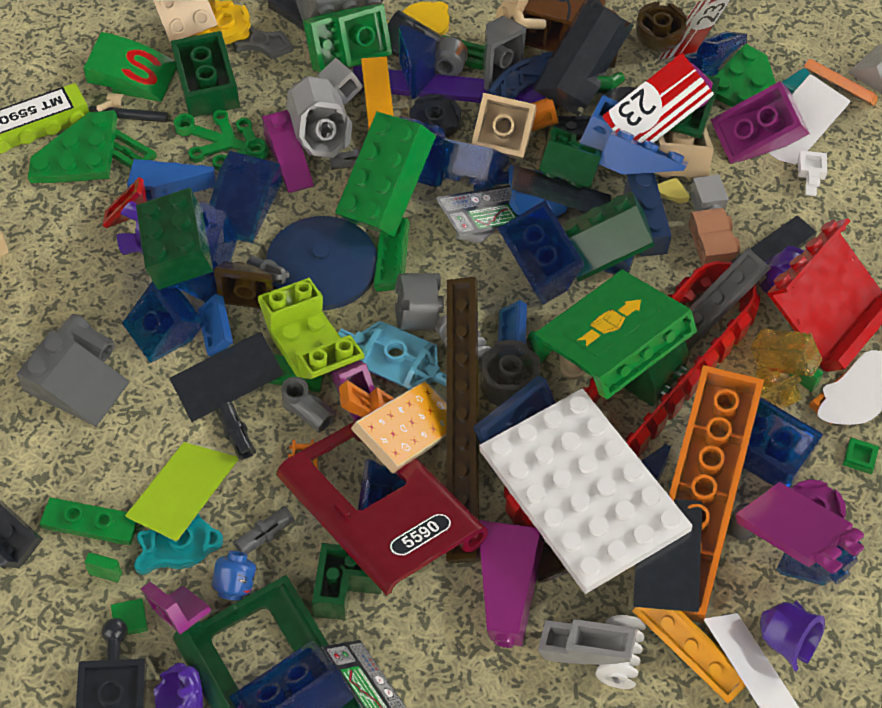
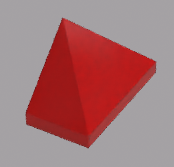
M138 177L105 210L102 226L106 229L130 220L121 215V211L129 202L134 201L137 204L147 202L144 180L141 177Z

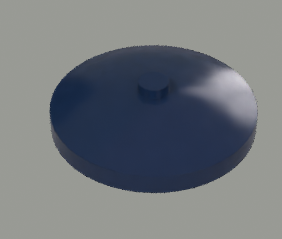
M314 216L298 220L281 230L271 242L266 259L275 261L278 266L283 267L289 272V277L286 278L284 284L273 282L274 290L310 277L323 296L322 310H332L356 301L370 288L375 279L377 252L371 238L356 224L333 216Z

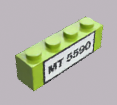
M73 83L1 108L0 153H5L10 148L22 144H30L34 140L47 135H55L61 130L69 128L85 116L89 110L77 84Z

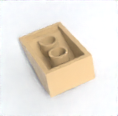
M705 128L701 139L669 130L654 142L659 145L658 150L667 154L669 151H674L683 155V161L688 162L684 171L656 172L655 174L665 178L684 176L689 180L709 176L714 148L707 128Z

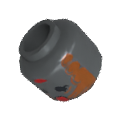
M444 38L437 44L433 54V66L443 75H457L464 68L468 57V49L462 41L456 38Z

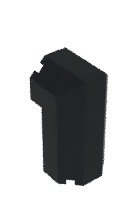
M584 0L533 85V90L549 100L552 99L554 103L574 115L579 116L581 114L579 108H587L601 85V81L598 80L599 74L605 75L634 25L594 0Z

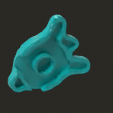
M197 514L178 541H174L151 529L140 531L137 534V540L143 551L135 560L134 568L139 575H147L153 570L162 567L186 569L195 566L211 552L217 551L222 547L223 535L219 530L212 528L200 517V514Z

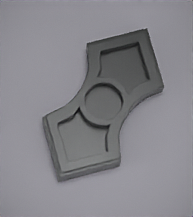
M252 25L247 39L231 43L237 52L254 50L267 55L271 60L294 51L292 44L283 31L264 32L255 29Z

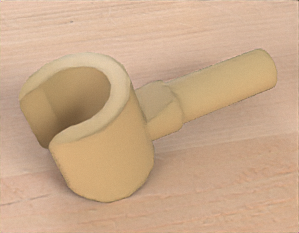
M108 93L106 101L97 105V110L102 111L110 107L123 108L121 106L123 94Z

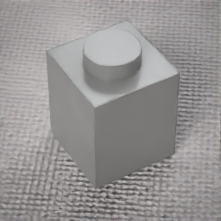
M337 58L317 75L319 78L329 80L344 104L349 102L364 87L354 73Z
M719 174L693 178L690 196L696 211L724 208L726 210L729 199Z

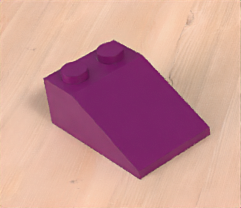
M781 81L710 119L730 164L787 147L810 134L789 89Z

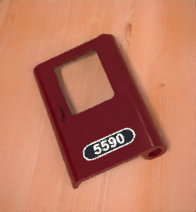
M359 417L354 422L286 459L279 466L276 476L387 596L392 593L393 588L400 581L456 546L460 545L465 552L476 550L487 538L488 529L417 458L395 472L406 483L403 487L363 510H356L311 461L332 451L352 438L358 442H363L351 429L355 422L363 418Z

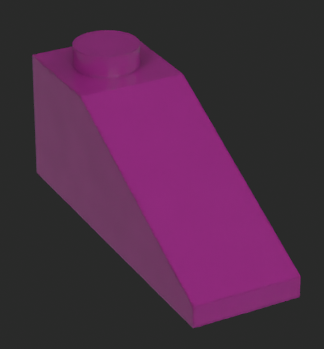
M288 110L262 116L265 139L288 193L314 187L301 143L295 136Z

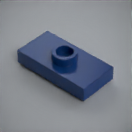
M215 294L198 308L207 356L210 357L233 344L224 298Z
M521 300L499 310L497 358L500 360H508L525 352L527 304Z

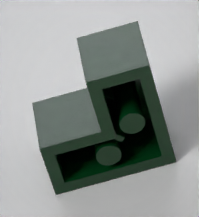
M551 126L541 154L539 171H542L543 175L552 179H558V177L566 179L569 184L575 187H590L601 159V150L576 142L577 134Z
M321 543L312 599L314 617L346 620L350 591L381 594L382 590L339 544Z

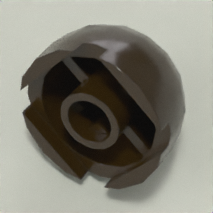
M660 2L646 4L639 10L636 20V33L639 41L649 50L656 52L672 50L682 41L687 27L686 14L681 8L671 3H668V6L659 5Z

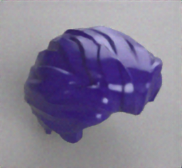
M178 662L160 674V678L163 679L154 688L155 708H203L201 680L195 668Z

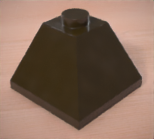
M224 261L215 267L214 276L217 294L223 296L225 304L261 309L258 296L274 291L272 275L253 265Z

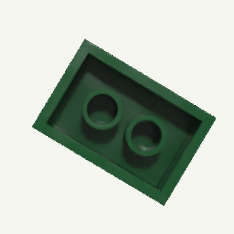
M221 31L171 41L174 61L188 114L197 117L214 113L216 110L226 111L240 108L237 84Z
M190 187L136 205L145 269L158 290L213 272L203 212Z

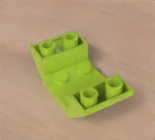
M310 277L258 296L271 339L297 377L312 379L364 359V353L352 336L348 335L341 338L322 312L323 296Z

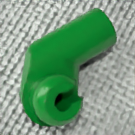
M616 72L612 76H598L601 85L596 94L599 92L606 93L625 82L624 74Z

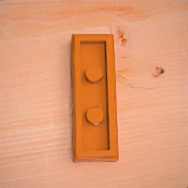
M808 59L804 65L809 72L872 106L878 101V96L874 92L812 59Z

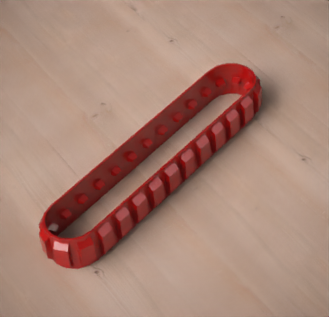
M716 261L694 269L691 276L685 277L675 287L674 294H669L668 296L683 305H686L687 302L691 303L699 292L706 291L733 263ZM757 284L739 300L740 306L738 311L741 313L737 318L731 319L726 326L728 328L720 337H715L710 344L712 346L703 356L699 355L694 360L695 365L686 375L682 374L678 378V384L669 394L665 393L662 396L660 405L652 413H647L643 418L644 423L635 433L631 432L626 437V443L638 458L647 449L649 440L655 439L665 428L667 420H672L682 409L683 402L689 401L696 393L703 365L716 368L717 363H722L731 353L733 345H738L745 337L749 326H752L761 299L756 293ZM592 377L589 387H583V389L592 401L596 403L601 396ZM504 486L505 511L513 524L536 528L507 487Z

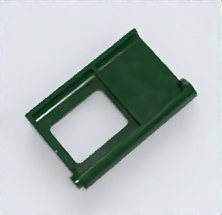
M287 575L227 607L202 623L200 621L196 622L182 634L176 631L173 635V641L187 666H191L198 671L202 692L210 708H250L213 645L212 639L215 635L234 626L261 609H267L276 621L307 676L302 682L258 708H362L324 652L322 647L328 646L329 643Z

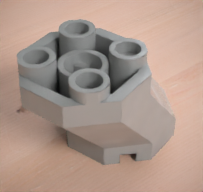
M307 76L288 90L286 110L290 114L296 138L310 156L334 158L339 154V151L345 149L350 144L352 121L346 115L340 95L328 79Z

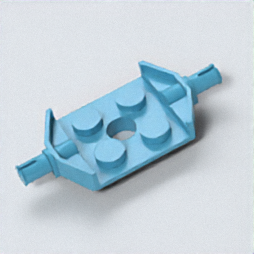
M378 321L362 332L358 331L357 334H353L343 328L338 332L341 338L348 335L352 336L364 353V359L360 361L366 363L370 373L408 390L423 381H426L428 384L436 382L446 386L447 374L440 372L437 360V345L382 321ZM393 349H400L403 354L393 357L388 352Z

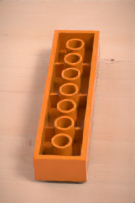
M704 365L669 497L673 502L674 499L702 501V505L692 504L687 507L690 509L693 507L702 508L699 611H682L691 621L702 624L705 622L704 619L706 618L764 379Z

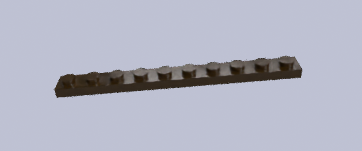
M475 277L447 280L446 488L479 520V440L473 429L479 423L478 281ZM458 545L446 553V561L449 564L480 562V546L472 552H465Z

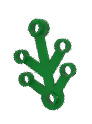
M216 110L213 113V122L219 126L222 134L195 125L194 117L187 113L179 114L174 119V128L178 135H193L214 142L201 147L194 146L189 149V159L194 163L203 161L205 156L229 149L237 151L227 155L218 154L213 157L212 164L215 170L223 171L230 164L243 160L254 163L261 162L269 156L268 145L263 139L255 137L252 130V122L249 118L243 117L236 121L237 131L244 135L245 141L236 139L229 123L228 113L225 110ZM219 116L225 117L223 119H217V117ZM242 124H247L248 126H247V127H241L240 125H242ZM194 153H201L199 156H193ZM218 161H224L223 164H216Z

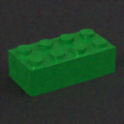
M377 111L335 213L356 225L395 237L436 135L419 123Z

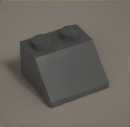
M501 16L486 24L483 52L484 89L489 90L495 80L505 70L523 60L526 27L505 16Z

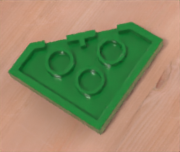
M745 44L715 75V77L721 78L716 99L730 107H734L775 84L776 81L768 56L754 47Z
M115 110L88 112L31 156L27 177L29 182L59 183L109 179L117 125Z

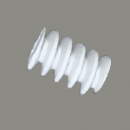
M612 616L606 620L605 624L632 627L638 630L631 662L599 665L596 670V676L602 683L608 686L631 689L636 686V683L628 678L638 676L637 669L632 666L639 665L640 658L634 654L642 652L643 648L638 643L642 642L645 636L640 631L645 630L647 625L640 618L634 616Z

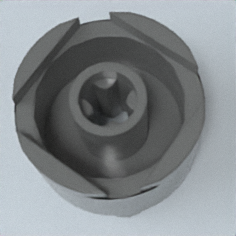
M404 273L397 275L395 294H398V300L395 303L397 327L400 330H435L437 320L440 318L439 313L444 311L443 296H438V290H440L441 286L439 273Z

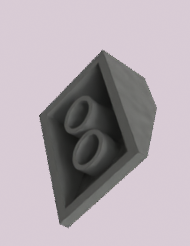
M52 330L16 373L24 392L95 427L98 426L130 383L129 380L77 342Z

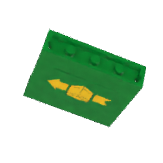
M622 269L535 332L534 336L542 356H546L551 351L557 352L592 376L599 395L607 400L695 334L697 329L690 308Z

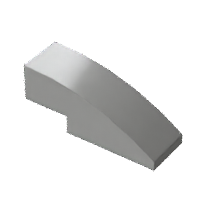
M573 619L572 624L546 620L538 651L543 659L560 663L603 665L631 662L638 630L632 627Z

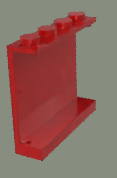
M849 218L839 221L833 219L825 223L820 229L822 232L805 245L806 250L801 255L791 260L789 263L790 268L775 278L773 287L767 292L812 356L826 372L846 369L882 325V291L841 235V232L845 231L846 226L850 223Z

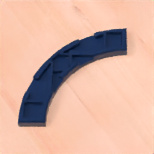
M553 52L542 53L531 58L527 57L513 64L495 80L487 94L514 99L523 90L535 84Z

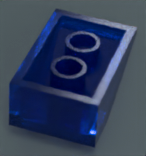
M229 151L219 170L205 215L206 231L253 244L281 187L282 175L280 164Z

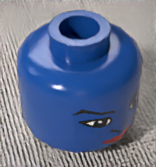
M229 551L228 555L221 556L216 560L212 587L218 591L217 595L227 600H242L243 596L251 593L256 565L247 559L248 555L246 553Z

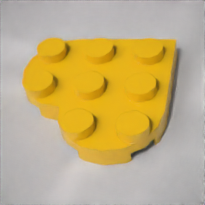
M208 0L217 25L188 36L192 37L221 31L225 45L238 40H245L250 34L251 18L245 5L233 4V0Z

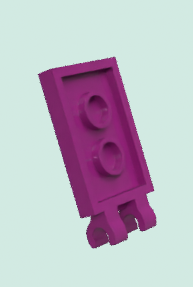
M781 482L774 485L736 513L737 524L807 567L812 566L816 562L828 572L835 573L842 567V563L836 560L842 554V551L836 547L837 545L853 556L858 555L865 549L862 544L858 543L864 537V533L857 528H853L851 522Z

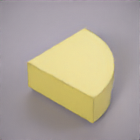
M678 178L657 184L661 199L665 198L675 201V203L689 202L690 196Z

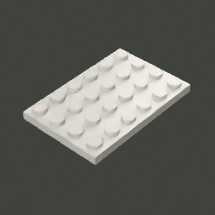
M583 388L480 445L481 454L585 594L692 530L690 521Z

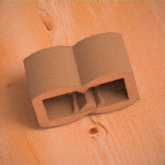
M724 208L691 212L688 226L701 265L716 261H733L737 254L740 253V242L732 233L733 223L731 216H727Z

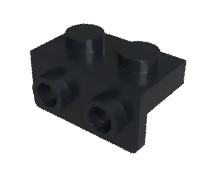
M0 501V567L6 569V567L19 569L25 564L43 538L3 501Z

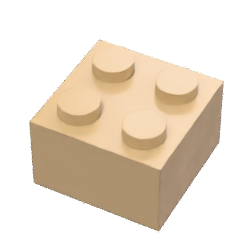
M483 93L471 147L475 150L524 161L537 110L536 105Z

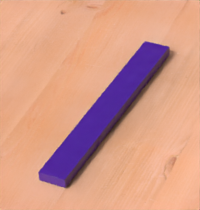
M354 66L353 73L364 86L362 67ZM388 69L391 94L423 97L429 94L444 95V98L448 100L451 98L454 101L481 103L483 93L488 91L484 89V80L482 78ZM532 85L519 93L513 100L532 103L546 97L534 91Z

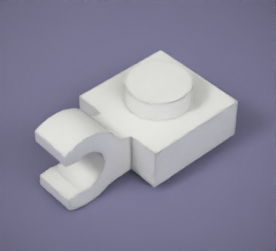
M800 150L798 156V177L806 178V195L816 196L817 187L820 186V179L825 180L827 175V153Z

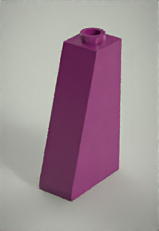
M480 520L488 529L487 538L480 545L487 632L491 641H494L497 646L503 648H512L513 645L523 647L544 546V538L537 528Z

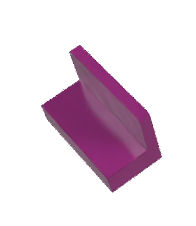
M151 581L140 588L156 615L179 634H182L211 612L208 604L185 586L179 587L170 595L164 593Z

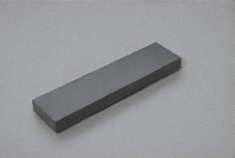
M749 247L689 307L693 314L697 332L685 340L688 350L771 269Z

